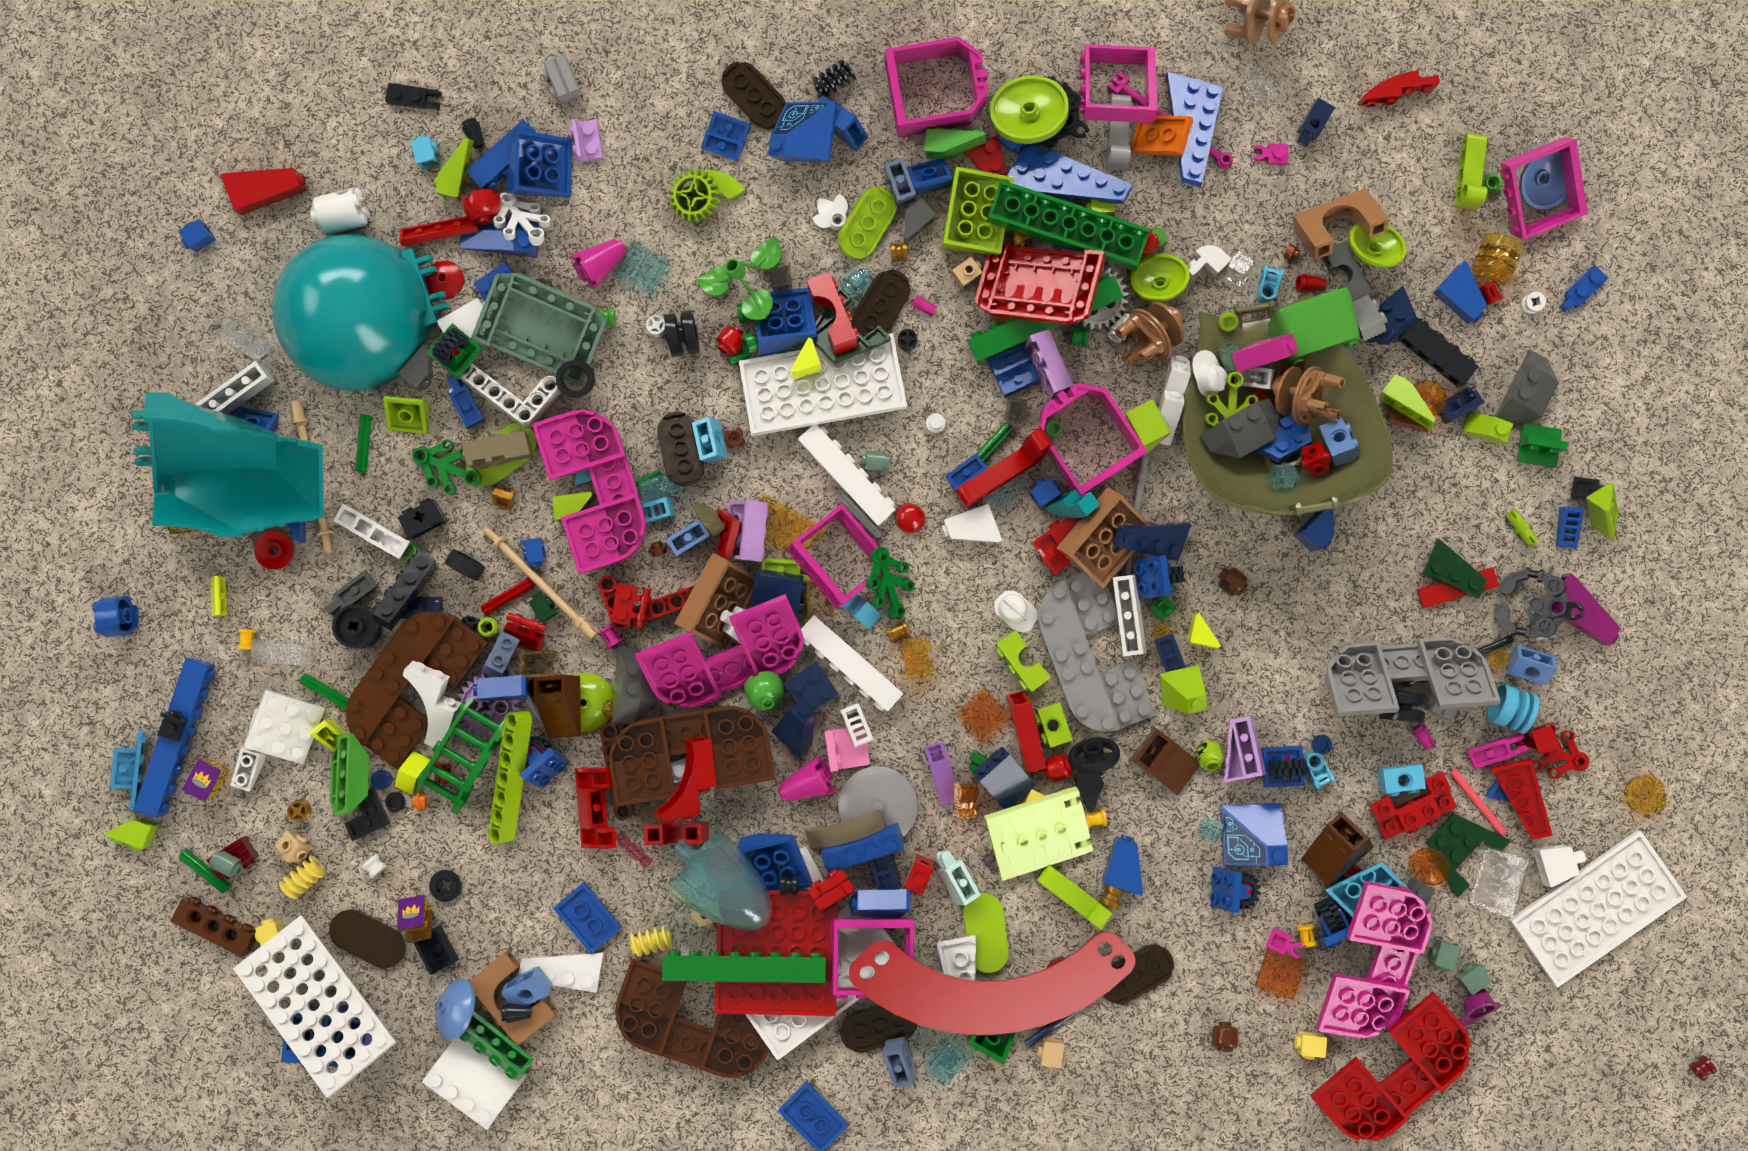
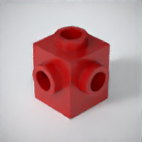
M1322 442L1302 448L1304 459L1301 460L1304 470L1309 471L1311 477L1331 471L1329 463L1333 462L1329 450L1325 451Z

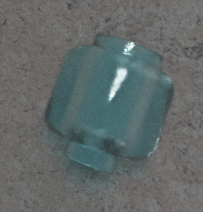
M853 267L842 277L841 286L850 296H859L870 286V274L864 268Z
M1291 464L1275 465L1268 474L1269 484L1278 491L1294 489L1300 479L1297 469Z

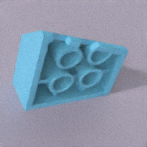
M1380 862L1325 889V891L1352 919L1365 881L1398 887V885L1407 886L1383 862Z

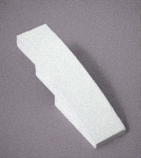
M342 504L333 520L398 559H401L410 543L408 540L345 504Z

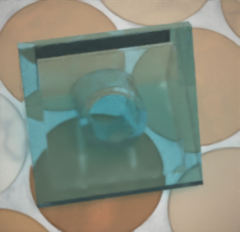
M950 1033L924 1063L925 1070L948 1084L972 1057L973 1053Z

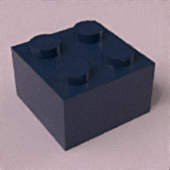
M815 662L783 683L795 702L801 699L813 711L839 695L818 662Z

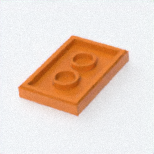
M1156 115L1154 123L1138 122L1130 146L1131 153L1183 156L1194 119L1191 116Z

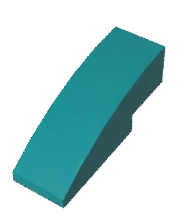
M1077 489L1056 497L1045 507V510L1062 517L1081 518L1088 516L1100 504L1091 492L1080 495Z

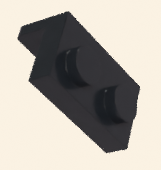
M441 924L432 929L431 939L413 942L430 975L459 960Z

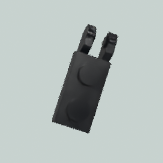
M388 83L385 102L392 105L439 110L440 104L427 101V96L442 98V92L422 87Z

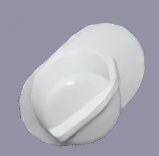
M1207 350L1199 351L1194 356L1192 362L1198 389L1203 396H1207L1210 393L1217 394L1219 391L1224 390L1227 382V373L1223 367L1219 366L1218 360L1212 352Z
M1005 591L995 600V612L1008 626L1017 632H1027L1032 629L1038 614L1035 607L1022 595L1015 591Z

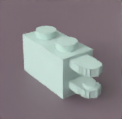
M937 851L935 858L940 867L937 872L954 903L965 906L979 897L981 894L962 860H955L948 851Z

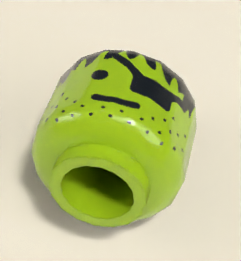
M1205 740L1196 748L1198 763L1202 768L1214 771L1219 769L1224 762L1222 747L1219 743Z

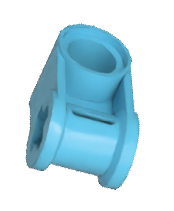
M1267 264L1263 265L1256 292V299L1259 303H1267L1268 300H1273L1276 297L1284 269L1277 270L1268 267ZM1263 290H1267L1270 293V297H1266L1263 294Z
M1312 751L1303 754V758L1306 760L1308 778L1316 791L1328 783L1332 784L1335 782L1334 776L1322 755ZM1312 756H1315L1316 763L1311 766L1309 760Z

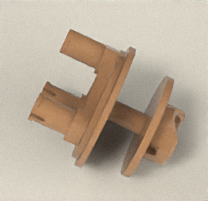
M1225 0L1226 6L1240 7L1244 10L1245 19L1244 25L1227 23L1224 34L1245 38L1248 43L1255 44L1259 40L1268 20L1267 38L1269 42L1275 43L1280 38L1282 32H1287L1288 26L1295 21V6L1289 5V0H1274L1270 11L1271 0Z
M1153 302L1148 306L1147 311L1143 309L1133 310L1129 315V319L1114 329L1118 338H1124L1131 332L1135 341L1133 348L1121 356L1122 361L1126 362L1127 366H1130L1138 358L1143 363H1146L1150 358L1159 361L1167 360L1172 354V345L1177 346L1184 340V331L1181 325L1183 317L1175 307H1168L1161 302Z
M1292 366L1283 375H1279L1274 380L1271 388L1275 395L1276 410L1278 414L1284 416L1292 411L1296 424L1306 425L1314 418H1324L1338 422V419L1341 417V410L1329 408V403L1324 402L1323 399L1326 386L1338 389L1344 387V377L1325 373L1317 366H1311L1302 374L1299 367Z

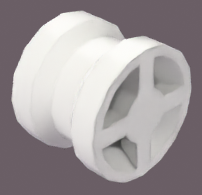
M1533 292L1522 299L1521 308L1525 313L1534 314L1545 307L1546 299L1542 293Z
M659 315L651 316L646 323L649 333L654 337L663 336L665 334L664 319Z
M378 854L373 855L361 866L363 870L369 872L371 879L387 867L385 862L379 860L380 856Z

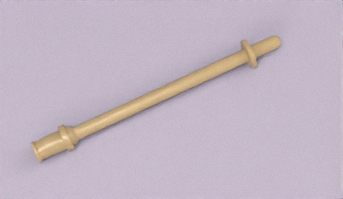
M290 402L289 405L293 416L292 425L297 427L299 439L308 441L305 428L308 418L304 414L303 402ZM324 514V518L317 519L320 532L315 535L316 537H321L324 552L330 554L332 553V546L329 536L333 535L334 531L328 530Z
M489 527L484 529V534L493 542L491 547L494 550L500 548L574 621V628L576 630L579 629L590 641L599 634V631L587 621L588 618L586 616H579L505 543L506 537L504 535L499 537Z

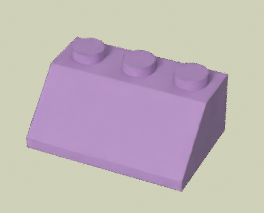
M752 500L729 501L728 512L740 521V532L737 534L736 548L734 553H732L731 559L725 560L762 562L765 554L764 538L767 534L765 527L769 513L768 503Z

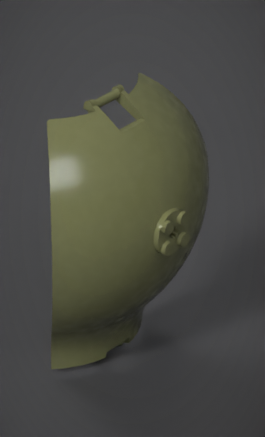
M1310 292V293L1307 294L1306 296L1302 297L1301 299H1299V300H1297V301H1295V302H1293V303H1291V304H1294V303H1297V302H1300V301H1303V300H1306V299H1309V298H1312V297H1315V296H1314V294H1313L1312 292ZM1274 300L1244 307L1234 306V313L1239 319V324L1231 332L1223 331L1220 328V316L1200 311L1198 313L1200 338L1197 353L1202 350L1212 352L1216 356L1219 366L1224 368L1219 356V348L1221 346L1234 342L1235 346L1241 349L1253 342L1273 338L1267 324L1275 312L1279 310H1274ZM1268 310L1269 319L1242 323L1243 314ZM1343 343L1308 354L1302 374L1311 366H1317L1325 373L1345 378V385L1342 389L1326 386L1323 401L1329 403V408L1341 410V417L1344 423L1350 424L1353 432L1350 436L1352 439L1356 438L1360 447L1357 450L1359 458L1335 467L1334 462H1330L1331 471L1311 477L1309 471H1305L1302 466L1301 460L1304 459L1302 450L1279 463L1266 455L1257 453L1256 450L1240 459L1210 453L1200 437L1213 427L1205 422V416L1208 413H1215L1218 416L1219 422L1225 418L1213 405H1209L1206 402V396L1200 393L1193 368L1191 369L1183 407L1184 443L1189 463L1196 478L1213 497L1229 506L1250 512L1302 516L1304 513L1328 509L1338 510L1340 506L1368 496L1386 484L1393 465L1392 446L1388 429L1368 382ZM1281 359L1257 367L1274 369V382L1280 375L1284 362ZM1233 376L1231 377V383L1234 384L1235 377ZM1226 384L1224 390L1219 391L1217 394L1219 395V400L1228 409L1229 386ZM1238 387L1237 407L1245 401L1248 395H1252L1259 388ZM1272 388L1261 389L1272 401L1274 397ZM1215 396L1210 397V401L1212 403L1215 402ZM1213 415L1209 416V422L1212 423L1214 421ZM1314 418L1308 423L1312 439L1311 445L1322 442L1325 451H1328L1319 426L1332 420Z

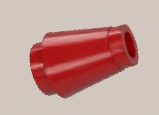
M1305 273L1298 275L1295 282L1296 290L1301 293L1325 290L1327 286L1326 279Z

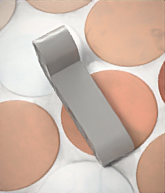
M1111 94L1109 105L1131 106V95ZM1108 121L1110 125H1108L1107 143L1109 144H1107L1106 162H1108L1106 163V169L1126 170L1131 155V147H1128L1130 122Z

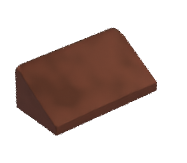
M1389 406L1385 418L1389 423L1428 432L1427 428Z

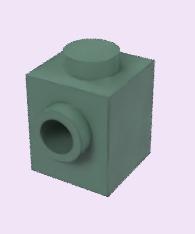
M1435 939L1434 945L1430 947L1428 952L1429 962L1435 964V969L1444 972L1447 969L1454 971L1461 947Z
M1475 962L1466 963L1461 967V971L1455 975V978L1465 992L1472 996L1492 982L1488 977L1490 973L1485 966Z

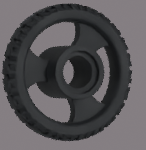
M1089 738L1074 745L1069 751L1068 759L1071 767L1078 772L1099 773L1116 765L1120 759V749L1110 739ZM1103 748L1110 749L1112 752L1105 753ZM1083 751L1084 756L1081 758H1076L1077 755Z

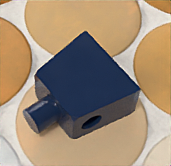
M1317 98L1310 106L1297 130L1301 134L1296 142L1303 147H1307L1311 139L1315 140L1320 135L1335 107Z

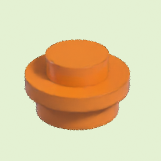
M417 792L416 796H413V808H417L418 812L422 811V809H427L426 793Z

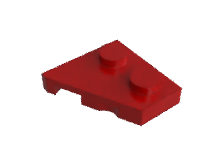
M997 136L988 138L986 143L963 152L983 172L999 175L1008 174Z

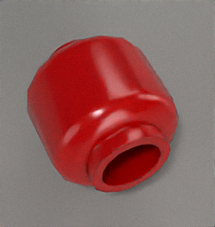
M726 326L716 338L717 348L725 355H735L742 347L741 335L744 332L737 326Z
M1063 754L1046 759V769H1043L1045 777L1047 779L1050 778L1055 783L1070 778L1071 771H1074L1069 763L1068 756L1065 757Z

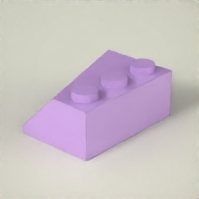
M1050 330L1030 335L1025 348L1049 398H1054L1061 390L1064 392L1070 390L1073 387L1074 379L1071 373L1066 370L1065 361L1056 347Z

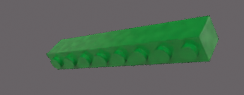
M1109 274L1100 277L1091 312L1123 298L1115 276L1109 277ZM1006 318L1007 323L1000 325L997 322L988 326L989 330L981 333V330L970 334L971 338L968 339V342L978 362L1028 340L1032 334L1051 330L1062 324Z
M669 951L668 955H663L662 981L826 983L827 957H822V953H810V957H802V953H790V957L782 956L781 952H770V956H761L762 952H749V956H741V952H729V956H721V952H709V956L701 955L700 951H689V955H681V951Z

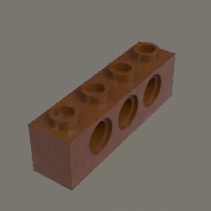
M190 896L181 899L170 920L171 922L240 957L249 954L256 940L254 926L248 923L241 924L235 916L230 914L224 915L219 912L217 907L202 904V900L197 897ZM196 912L201 914L200 921L196 918ZM214 920L219 924L218 930L213 926ZM232 929L237 933L236 939L231 936Z

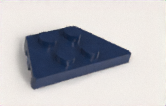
M1403 286L1379 305L1380 310L1378 312H1383L1387 319V323H1385L1386 332H1382L1378 336L1375 335V337H1371V339H1367L1364 342L1389 345L1417 321L1416 313Z

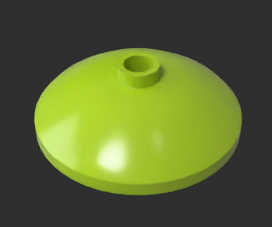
M1358 224L1352 228L1349 234L1351 249L1359 259L1369 265L1383 268L1398 265L1406 255L1407 247L1403 237L1390 226H1388L1386 233L1368 239Z
M1154 254L1140 260L1137 271L1132 270L1130 275L1133 291L1139 297L1153 302L1168 301L1179 296L1187 288L1190 281V272L1186 263L1179 257L1170 254Z
M593 673L576 674L575 676H580V699L587 701L586 706L581 705V732L595 731L607 724L613 715L614 691L610 684L599 675Z

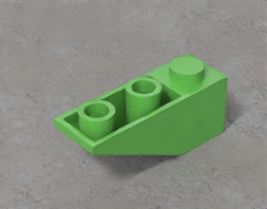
M941 127L927 128L924 153L928 159L946 160L986 143V134L979 129L963 131L960 128H953L952 130H945Z

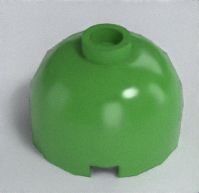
M762 671L754 678L753 676L749 677L744 685V692L748 703L754 709L769 711L780 705L785 692L779 675L770 671Z

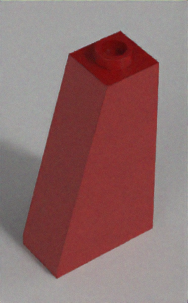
M294 168L220 174L232 208L240 216L306 191L304 175Z
M1025 691L1008 694L1006 698L1026 773H1039L1042 769H1046L1032 703Z

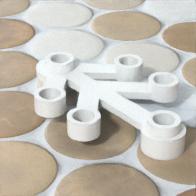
M502 193L500 195L501 209L493 219L494 226L496 228H504L506 226L505 217L508 211H510L512 216L507 227L503 229L504 239L513 240L515 238V228L519 222L528 233V239L534 246L541 245L545 239L544 231L541 228H534L528 220L538 222L540 227L546 228L550 226V217L548 215H540L541 206L538 203L517 201L514 194ZM519 209L529 210V213L520 211Z

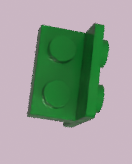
M1527 423L1522 424L1517 462L1551 468L1557 467L1559 452L1567 450L1568 442L1561 441L1562 430Z

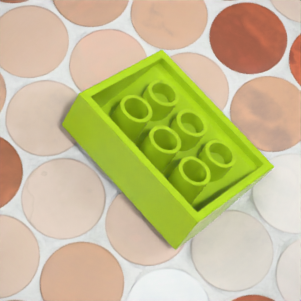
M956 167L953 173L941 249L964 253L1001 255L1005 228L986 221L1000 181L1004 180L1013 183L1014 177Z

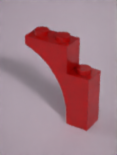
M700 736L685 740L686 763L680 784L670 799L654 811L655 819L663 824H672L676 819L681 818L682 820H689L694 818V815L700 814L698 792H706L711 787L716 786L710 738Z

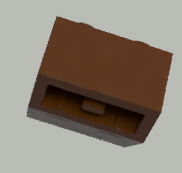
M555 675L534 678V700L548 738L581 736L580 676Z
M1156 728L1150 731L1130 758L1132 762L1176 795H1179L1200 766L1194 757Z
M1341 812L1325 826L1301 859L1329 887L1374 847L1370 838Z

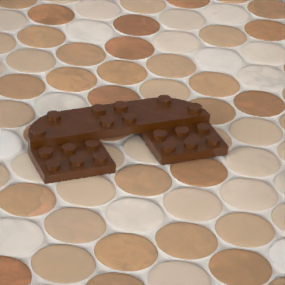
M427 611L408 618L397 629L350 695L346 707V722L350 733L355 735L362 747L366 746L395 769H399L428 728L427 716L400 697L410 684L403 677L404 669L412 661L423 663L434 670H439L443 674L450 676L447 686L454 691L490 642L459 618L447 612Z
M728 705L649 718L628 725L616 737L609 753V768L616 807L670 798L676 791L670 756L685 754V740L700 736L708 737L712 742L716 790L776 780L769 734L764 723L750 710Z
M631 958L615 1007L618 1027L623 1037L631 1045L643 1051L726 1078H736L749 1074L763 1063L770 1049L745 1014H718L713 1029L676 1017L687 981H662V968Z

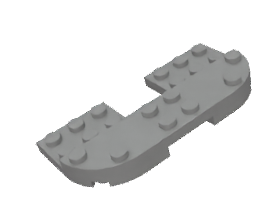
M1083 573L1059 582L1050 588L1044 595L1038 608V627L1060 682L1067 706L1075 719L1090 729L1110 732L1156 716L1136 661L1132 660L1099 672L1088 645L1086 635L1119 624L1118 613L1108 586L1106 585L1102 589Z
M1447 637L1418 639V642L1415 644L1381 646L1380 642H1368L1348 645L1340 649L1337 655L1331 659L1326 674V687L1330 689L1337 717L1398 712L1399 705L1392 683L1429 680L1438 709L1499 705L1501 700L1488 663L1482 654L1475 648L1471 650L1464 646L1463 641Z

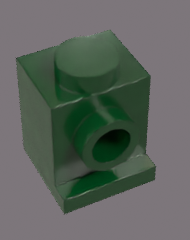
M542 591L532 595L533 599L528 601L538 620L542 623L560 613L559 609L553 608L555 606L554 601Z

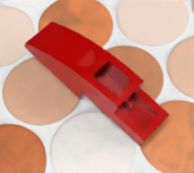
M1419 70L1393 76L1370 89L1358 101V105H1365L1367 108L1374 107L1378 103L1392 105L1402 95H1411L1415 91H1421L1422 93L1432 92L1440 84L1439 75L1420 78Z

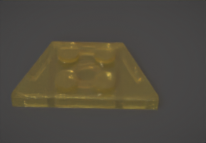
M761 494L760 502L768 503L767 508L769 511L765 527L767 534L764 539L786 550L794 540L817 523L769 496ZM822 528L802 545L806 547L821 535L825 534L829 528Z

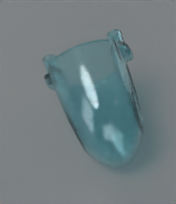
M718 829L699 850H695L683 838L679 841V844H676L674 849L677 851L673 856L677 857L686 866L669 886L667 891L700 915L726 927L752 931L761 929L768 924L772 916V904L768 890L750 860L721 830Z

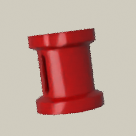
M1495 280L1479 287L1487 300L1486 305L1504 298L1503 295L1499 294L1495 286Z

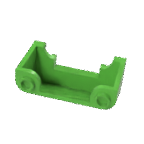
M1347 287L1285 306L1276 311L1267 324L1272 337L1293 333L1298 352L1282 359L1285 367L1292 364L1293 366H1298L1304 362L1308 354L1341 343L1347 346V348L1354 347L1361 338L1352 297Z

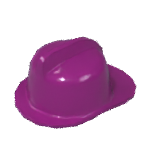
M1481 989L1473 996L1469 994L1464 1001L1465 1015L1459 1021L1463 1026L1470 1025L1485 1015L1498 1010L1502 1005L1494 1002L1486 989Z

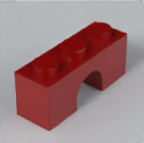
M709 821L674 822L672 824L650 823L644 825V845H665L670 843L702 844L709 841Z

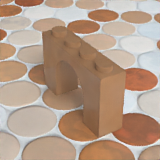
M1367 188L1294 215L1293 229L1313 259L1317 260L1333 254L1334 240L1324 227L1328 222L1335 219L1352 220L1361 227L1368 239L1387 232L1389 218Z
M508 949L470 980L473 985L475 997L477 996L482 1002V1008L492 1014L495 1024L499 1028H503L507 1033L506 1037L518 1046L555 1016L558 1010L546 997L532 1007L531 1018L512 1023L502 1022V1005L498 998V989L503 979L520 966V963Z

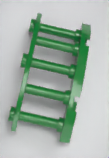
M472 697L467 702L463 701L457 710L459 714L442 741L438 740L432 750L435 753L424 773L422 772L416 780V783H418L416 791L418 793L424 785L451 800L450 803L453 804L451 812L458 815L467 802L475 786L473 784L476 778H479L487 765V760L491 755L490 750L495 751L500 744L504 720L502 723H496L472 709L471 706L474 700ZM465 715L492 729L494 735L489 742H483L458 727ZM453 734L480 749L479 751L482 754L477 762H472L446 747ZM441 754L466 767L467 771L470 772L467 779L461 780L437 766L436 763ZM432 772L455 785L460 792L455 794L429 779Z

